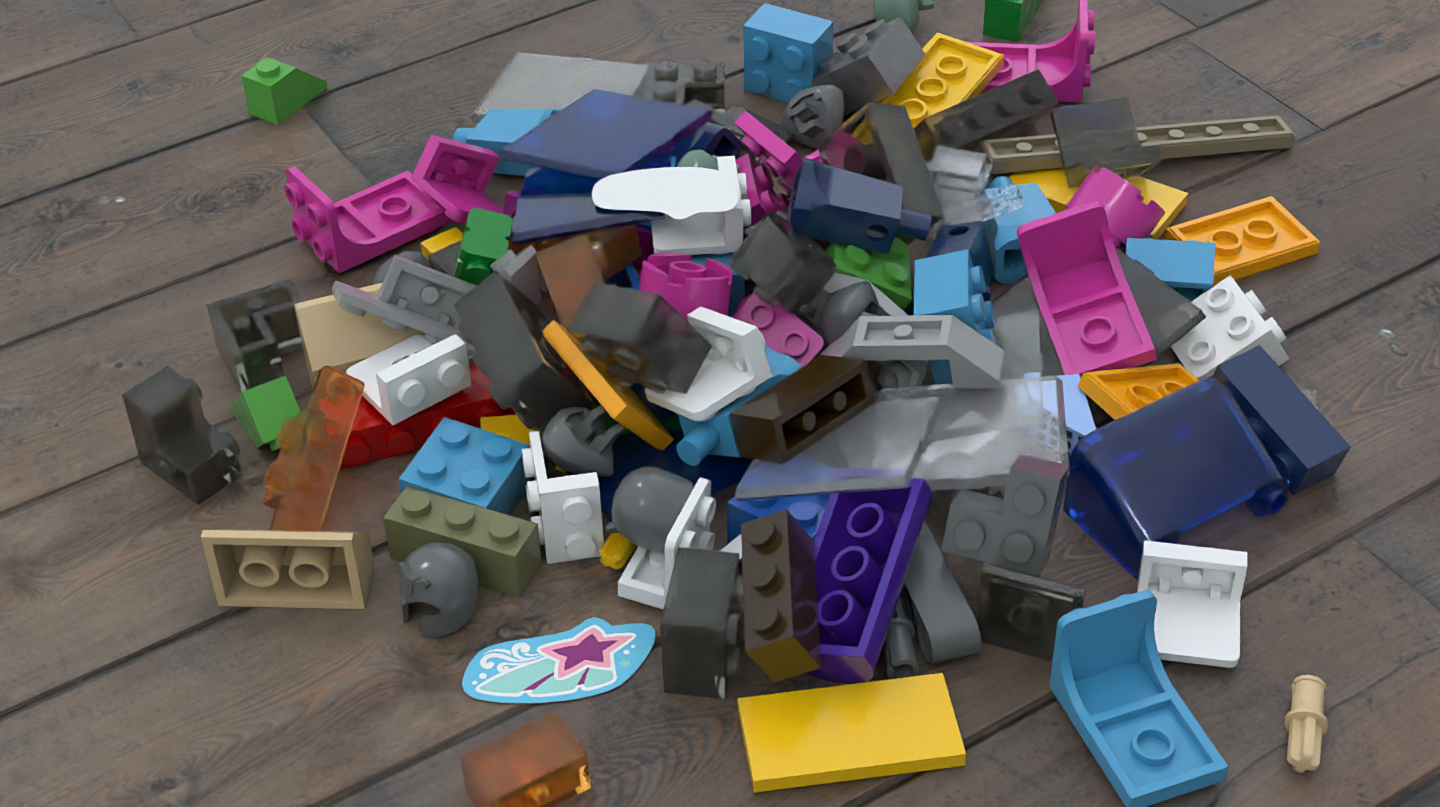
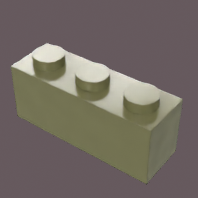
M411 486L405 487L383 517L391 559L401 562L405 561L411 552L428 543H452L466 550L474 559L478 570L479 585L521 598L542 565L538 523Z

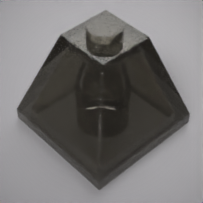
M984 564L981 570L977 614L981 642L1052 661L1057 622L1062 616L1072 610L1084 608L1086 590L1043 576L995 564Z

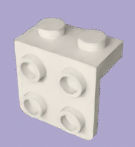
M735 156L717 157V170L729 176L737 187L739 193L737 206L725 212H698L682 220L674 219L665 213L650 211L654 254L721 255L729 252H743V226H751L750 200L747 199L745 173H737Z
M1231 275L1163 320L1159 325L1160 332L1184 367L1201 382L1213 376L1218 365L1259 345L1278 366L1290 359L1280 344L1287 339L1281 328L1272 317L1266 321L1263 320L1261 315L1266 312V309L1252 290L1244 294Z
M699 307L687 315L699 356L645 389L648 401L694 421H704L713 418L718 410L737 398L750 394L756 389V386L772 377L765 353L766 342L758 327L710 309Z
M456 334L436 344L425 339L423 335H414L346 370L348 382L392 425L471 386L466 343Z
M539 431L529 432L531 448L521 449L525 478L534 477V481H527V484H525L529 513L539 512V516L531 517V522L538 523L540 545H544L547 564L600 557L599 550L604 544L597 472L547 479Z
M699 478L667 536L665 553L641 546L637 547L618 581V596L674 612L682 595L689 596L697 579V567L701 560L708 561L715 543V533L710 532V524L716 510V499L711 497V480Z
M1144 541L1137 592L1150 590L1157 599L1154 631L1161 660L1232 668L1238 664L1240 657V600L1247 571V552Z

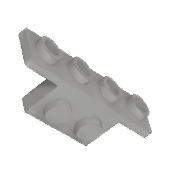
M394 255L378 295L339 281L334 282L332 287L334 297L340 301L339 307L347 312L364 316L367 311L383 317L381 321L393 329L407 332L408 327L422 331L425 333L424 338L434 344L456 334L466 343L467 354L483 362L490 361L491 358L507 357L508 352L502 342L465 328L481 291L476 285Z

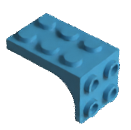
M1150 590L1134 594H1124L1114 600L1088 608H1078L1062 616L1057 622L1049 684L1050 689L1125 807H1147L1226 781L1229 768L1171 684L1158 653L1154 631L1157 599Z

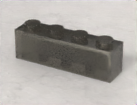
M1037 69L924 118L901 140L922 174L978 149L979 141L1000 139L1034 124L1059 102L1042 73Z

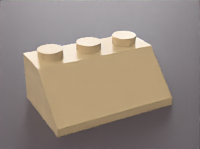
M382 283L358 289L378 295ZM334 294L294 304L306 368L318 401L358 392L347 380L346 370L349 367L414 335L424 336L425 333L408 327L407 332L393 329L381 321L383 317L367 311L364 316L347 312L339 307L340 301L335 299Z
M237 529L202 531L201 541L218 606L365 609L375 567L369 532Z

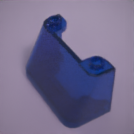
M1207 377L1085 435L1075 445L1069 458L1063 511L1138 581L1144 541L1178 544L1181 533L1245 501L1246 507L1255 516L1275 514L1288 501L1289 481L1229 389L1216 378Z

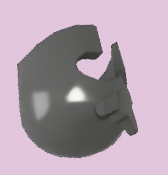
M641 467L631 471L623 478L614 493L611 510L612 522L607 524L605 530L610 533H620L637 546L665 553L667 536L693 490L692 481L657 467Z
M432 542L418 547L406 557L405 561L398 564L399 597L404 623L409 620V603L412 602L428 603L441 611L436 615L424 614L422 616L420 624L423 637L438 638L454 633L464 626L478 609L479 577L477 565L466 550L452 543Z

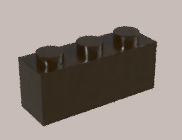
M821 355L731 412L730 417L740 457L784 464L874 404L866 362L862 359Z
M787 509L742 523L745 652L773 682L821 668L814 541Z

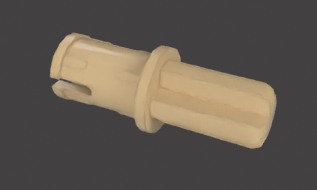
M1301 675L1294 679V683L1291 685V711L1286 714L1284 720L1285 729L1289 733L1287 761L1293 765V770L1298 773H1303L1305 770L1315 771L1319 767L1321 739L1328 729V721L1323 714L1327 687L1322 679L1313 675Z

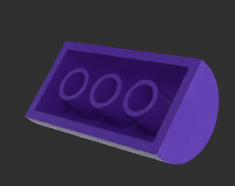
M836 477L814 539L821 668L806 672L807 674L842 684L864 683L873 677L932 499L931 488L924 478Z

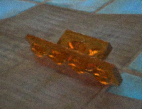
M330 366L322 367L318 372L308 407L294 418H288L283 423L276 441L277 445L281 446L277 461L274 460L270 464L263 480V486L268 488L263 505L275 509L269 530L321 531L365 387L363 381Z

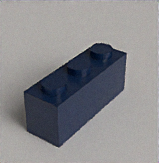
M1260 345L1217 366L1205 391L1206 396L1210 399L1213 407L1221 412L1238 431L1243 442L1257 453L1269 467L1271 474L1278 481H1281L1292 495L1336 473L1351 446Z

